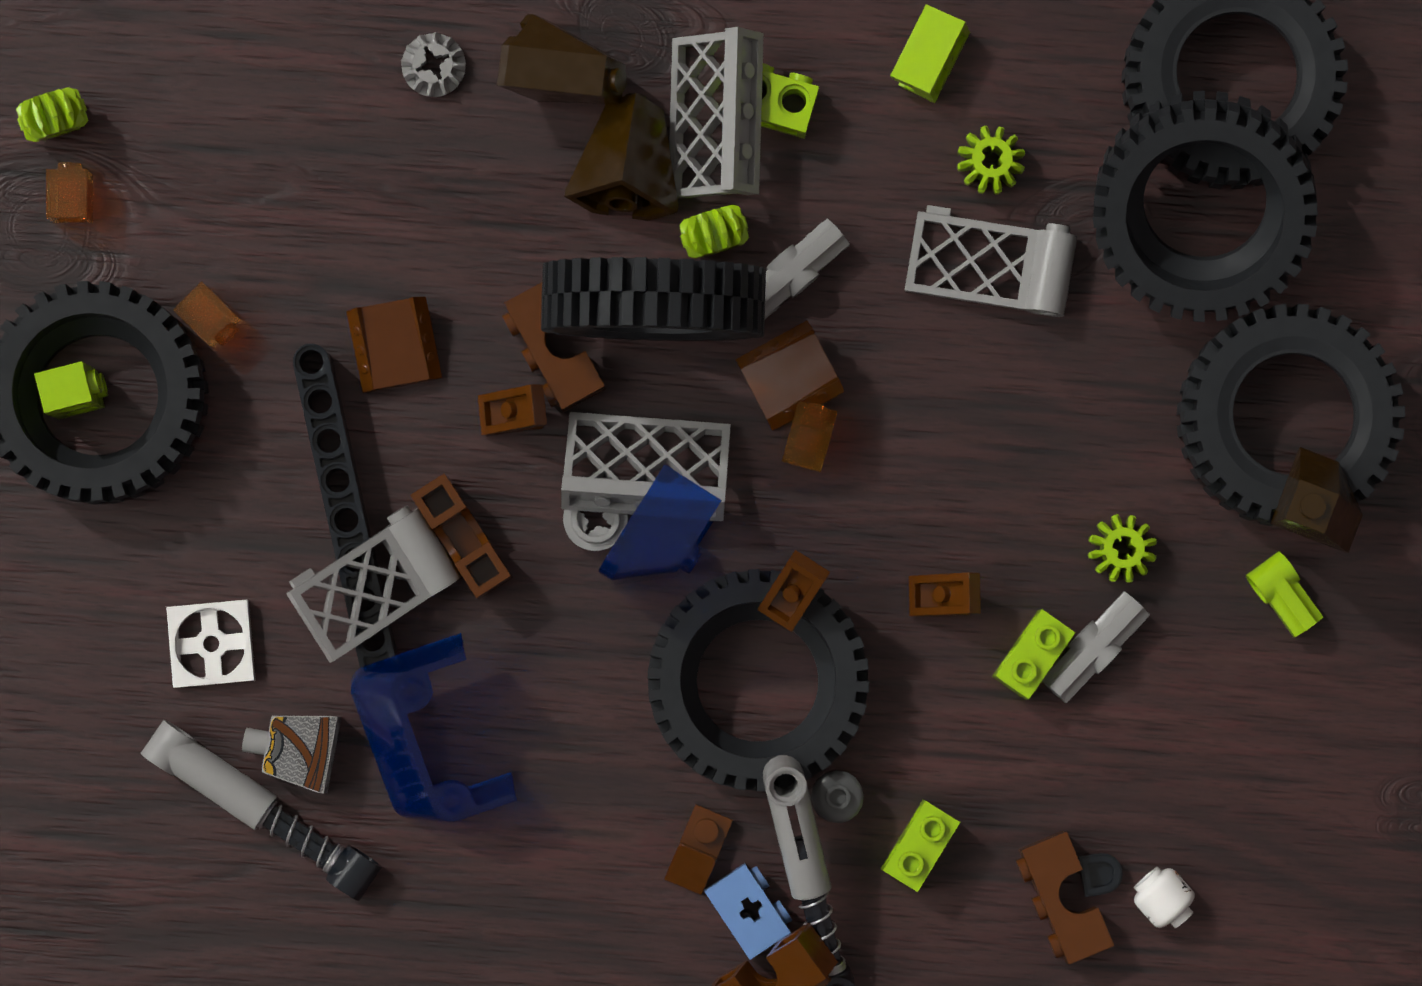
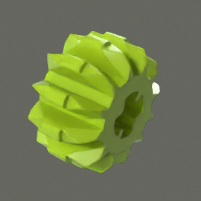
M69 87L34 96L23 101L16 108L20 129L24 132L26 140L32 142L48 140L71 133L85 126L88 122L84 99H81L77 89Z
M982 126L980 129L981 140L976 135L969 133L966 136V140L972 148L960 146L957 152L961 157L969 159L957 164L958 171L971 170L964 183L968 186L976 178L981 182L977 190L980 194L985 192L988 183H991L995 195L1000 194L1002 191L1000 180L1012 188L1016 184V180L1011 173L1022 174L1025 168L1020 163L1014 162V160H1019L1025 156L1024 149L1011 150V147L1016 144L1018 137L1012 135L1006 142L1003 141L1001 138L1004 134V128L1000 126L997 128L994 137L990 136L987 126ZM984 152H988L989 156H991L992 152H995L1000 157L997 162V169H994L993 165L990 168H986L982 164L985 158Z
M736 205L724 206L684 219L679 226L683 247L686 248L688 256L694 259L743 245L749 238L746 218L743 216L740 207Z
M1118 514L1111 516L1113 531L1103 521L1099 522L1097 528L1105 537L1091 535L1088 539L1091 544L1100 546V550L1089 552L1088 558L1096 559L1102 557L1103 562L1096 566L1095 571L1100 574L1108 566L1111 567L1109 573V581L1116 582L1120 570H1122L1126 583L1133 582L1132 567L1138 574L1144 576L1148 573V570L1140 560L1142 559L1147 562H1154L1156 560V555L1145 552V547L1157 544L1156 538L1143 541L1141 536L1148 532L1150 527L1148 524H1143L1136 531L1133 530L1136 523V517L1133 515L1128 516L1124 527H1122L1121 518ZM1121 538L1126 539V546L1132 549L1131 555L1123 556L1124 560L1117 558L1118 551L1112 548L1114 542L1122 541Z

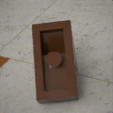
M530 384L478 395L481 435L540 430L544 425H547L543 384Z
M795 549L757 610L792 632L830 571Z
M967 572L909 576L910 616L981 614L980 573Z
M695 804L664 879L702 895L733 820Z

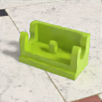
M926 4L890 75L891 78L898 81L900 87L935 103L970 34L966 22Z

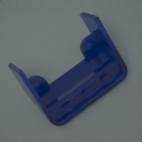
M664 465L606 556L598 573L614 585L678 577L682 571L690 574L702 555L700 553L702 548L699 547V544L714 522L710 521V518L722 500L672 468Z
M461 633L361 667L354 673L351 679V695L394 810L405 818L455 822L517 801L514 778L511 772L469 787L457 780H448L433 785L407 716L408 713L422 709L431 700L433 689L429 672L467 660L464 639Z

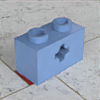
M744 863L706 888L704 892L749 960H751L791 933L786 924L791 922L792 918L780 900L773 904L763 891L770 885L758 867L755 866L749 870ZM747 897L752 903L759 900L762 904L758 908L760 916L755 920L750 915L745 917L740 915V912L744 909L741 901Z

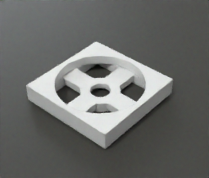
M249 600L166 607L173 688L256 680ZM217 611H225L232 615L241 625L243 633L225 634L221 631L218 625ZM193 613H200L202 631L198 636L179 639V628L182 623ZM208 636H215L219 640V647L214 652H209L204 648V640ZM244 649V655L239 665L231 673L223 675L221 657L228 650ZM199 653L205 661L206 677H197L190 673L182 665L181 655Z

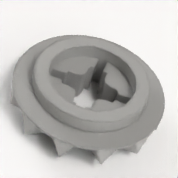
M437 32L419 35L406 46L401 60L402 72L407 84L415 92L428 97H440L452 92L461 83L466 69L465 56L460 46L452 37ZM428 49L430 54H433L436 59L441 57L444 59L449 56V58L444 60L445 62L439 65L442 77L439 80L431 70L417 72L422 69V66L427 64V54L425 51Z
M564 510L563 524L568 537L577 546L586 550L601 551L613 547L624 536L627 528L628 514L603 513L602 517L611 528L596 526L587 535L585 533L588 530L589 520L584 517L585 515L577 510Z

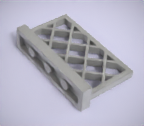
M741 27L725 28V32L672 38L669 148L677 199L726 194H759L764 33ZM725 43L724 62L720 66L713 55L720 45ZM694 46L700 56L689 69L686 65V47ZM706 64H708L715 74L704 87L697 77ZM721 82H723V102L719 106L712 95ZM692 85L699 95L688 109L684 104L686 91ZM707 104L714 114L703 127L696 119V116L704 105ZM722 122V142L718 146L712 139L711 134ZM691 126L698 135L687 149L683 144V134ZM706 144L713 154L702 167L694 157L702 146ZM720 162L721 185H716L710 178V174ZM689 165L696 173V177L687 188H682V173Z
M570 412L561 488V509L723 521L731 424ZM577 425L595 427L602 435L586 446L576 435ZM624 429L635 430L642 437L628 449L615 437ZM664 432H672L682 442L667 452L655 439ZM704 435L722 436L721 446L709 455L696 443ZM608 441L620 455L605 465L593 452ZM649 444L658 453L660 458L645 468L634 454ZM576 446L580 451L574 455ZM689 447L701 461L686 471L674 457ZM586 457L598 469L590 477L572 476L573 466ZM720 457V465L718 466L714 461ZM627 460L639 474L631 480H619L612 471ZM667 463L679 477L671 483H660L652 474ZM708 466L718 477V487L700 486L693 476Z

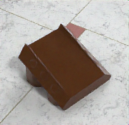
M426 296L356 307L346 311L363 393L442 378L432 329L433 323Z
M807 320L735 359L772 431L795 420L815 407L830 402L832 398L845 392L840 379Z

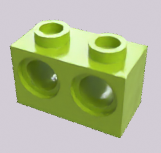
M763 64L762 86L766 89L767 94L762 99L761 127L805 139L819 86L812 85L813 79L802 74L790 73L789 78L774 74L773 67ZM790 94L799 95L803 98L805 107L800 112L791 113L783 107V99Z
M83 361L34 373L43 411L53 418L59 420L105 408L103 397L108 396V389L103 373H97L95 368Z
M1043 609L1038 610L992 677L1024 700H1029L1076 632Z
M922 800L882 865L881 870L918 892L960 822L929 802Z

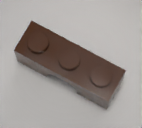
M542 282L504 302L508 313L502 315V318L513 337L521 334L528 348L521 352L531 371L534 372L540 369L547 381L543 385V390L551 407L559 404L564 413L606 390L586 351L572 358L562 359L552 355L547 349L546 341L549 333L541 330Z
M445 473L410 495L431 529L436 533L448 551L458 571L477 599L480 600L513 578Z
M1061 831L1018 849L1022 858L1015 860L1024 883L1029 881L1033 883L1038 896L1031 898L1040 921L1047 919L1053 934L1047 936L1055 958L1058 959L1063 956L1064 961L1070 965L1113 947V941L1098 907L1093 906L1080 912H1071L1064 908L1059 899V888L1063 880L1069 875L1083 870L1068 833Z
M809 922L779 940L767 955L766 959L774 968L777 979L762 977L746 960L718 977L711 986H826L831 981L829 974L838 961Z

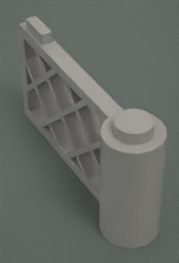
M927 205L926 212L918 211L905 292L1024 310L1044 316H1064L1077 243V236L1070 234L1071 227L1048 223L1046 230H1035L950 216L951 208ZM925 222L941 224L950 235L949 239L932 251L922 238ZM949 226L960 227L963 229L954 234V232ZM971 229L982 231L990 242L989 245L972 257L959 241V238ZM989 232L1003 235L994 240ZM1010 236L1028 238L1025 254L1012 263L998 246ZM955 242L967 260L950 273H947L935 255ZM922 245L928 254L919 259ZM994 248L1007 267L988 280L975 261ZM929 259H932L944 277L931 286L915 284L917 268ZM1024 262L1022 276H1020L1015 267ZM971 265L984 283L972 292L960 291L952 278ZM1011 271L1020 283L1018 299L1000 297L991 284ZM948 281L954 290L940 288V286ZM988 288L993 296L979 293Z
M408 505L402 507L387 517L390 525L318 573L314 574L313 570L309 568L289 581L293 589L286 594L330 663L462 577L418 508L411 511ZM381 541L390 554L388 569L368 565L371 548ZM362 555L361 563L352 561ZM396 565L398 566L401 573L396 572ZM343 566L360 569L356 591L336 586L339 569ZM367 571L387 576L383 597L363 593ZM330 575L329 584L320 582ZM394 578L407 581L416 596L406 603L391 600ZM311 587L326 590L327 594L323 612L309 609L301 594ZM334 593L354 597L350 619L331 614ZM362 599L381 604L379 619L376 623L369 624L358 621ZM389 606L397 608L387 615ZM316 618L322 619L321 625L318 623ZM329 621L349 625L346 642L336 649L326 636ZM356 627L365 629L355 636Z

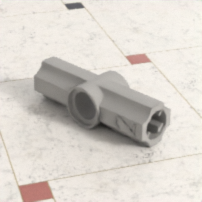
M828 218L821 222L811 233H808L796 246L792 244L766 267L765 319L775 312L788 298H794L818 278L820 275L818 272L850 246V243L841 231Z
M1123 591L1095 622L1092 620L1068 645L1070 649L1056 661L1042 682L1058 698L1067 703L1095 673L1099 674L1122 650L1121 645L1137 631L1150 614L1133 597Z

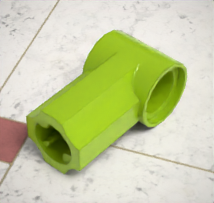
M1278 551L1246 574V578L1255 593L1265 604H1270L1293 637H1297L1323 618L1311 598L1299 584L1300 578L1297 572L1281 552Z

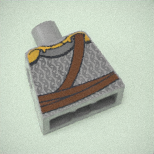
M272 716L269 731L246 728L242 751L264 755L262 772L317 793H328L342 717Z

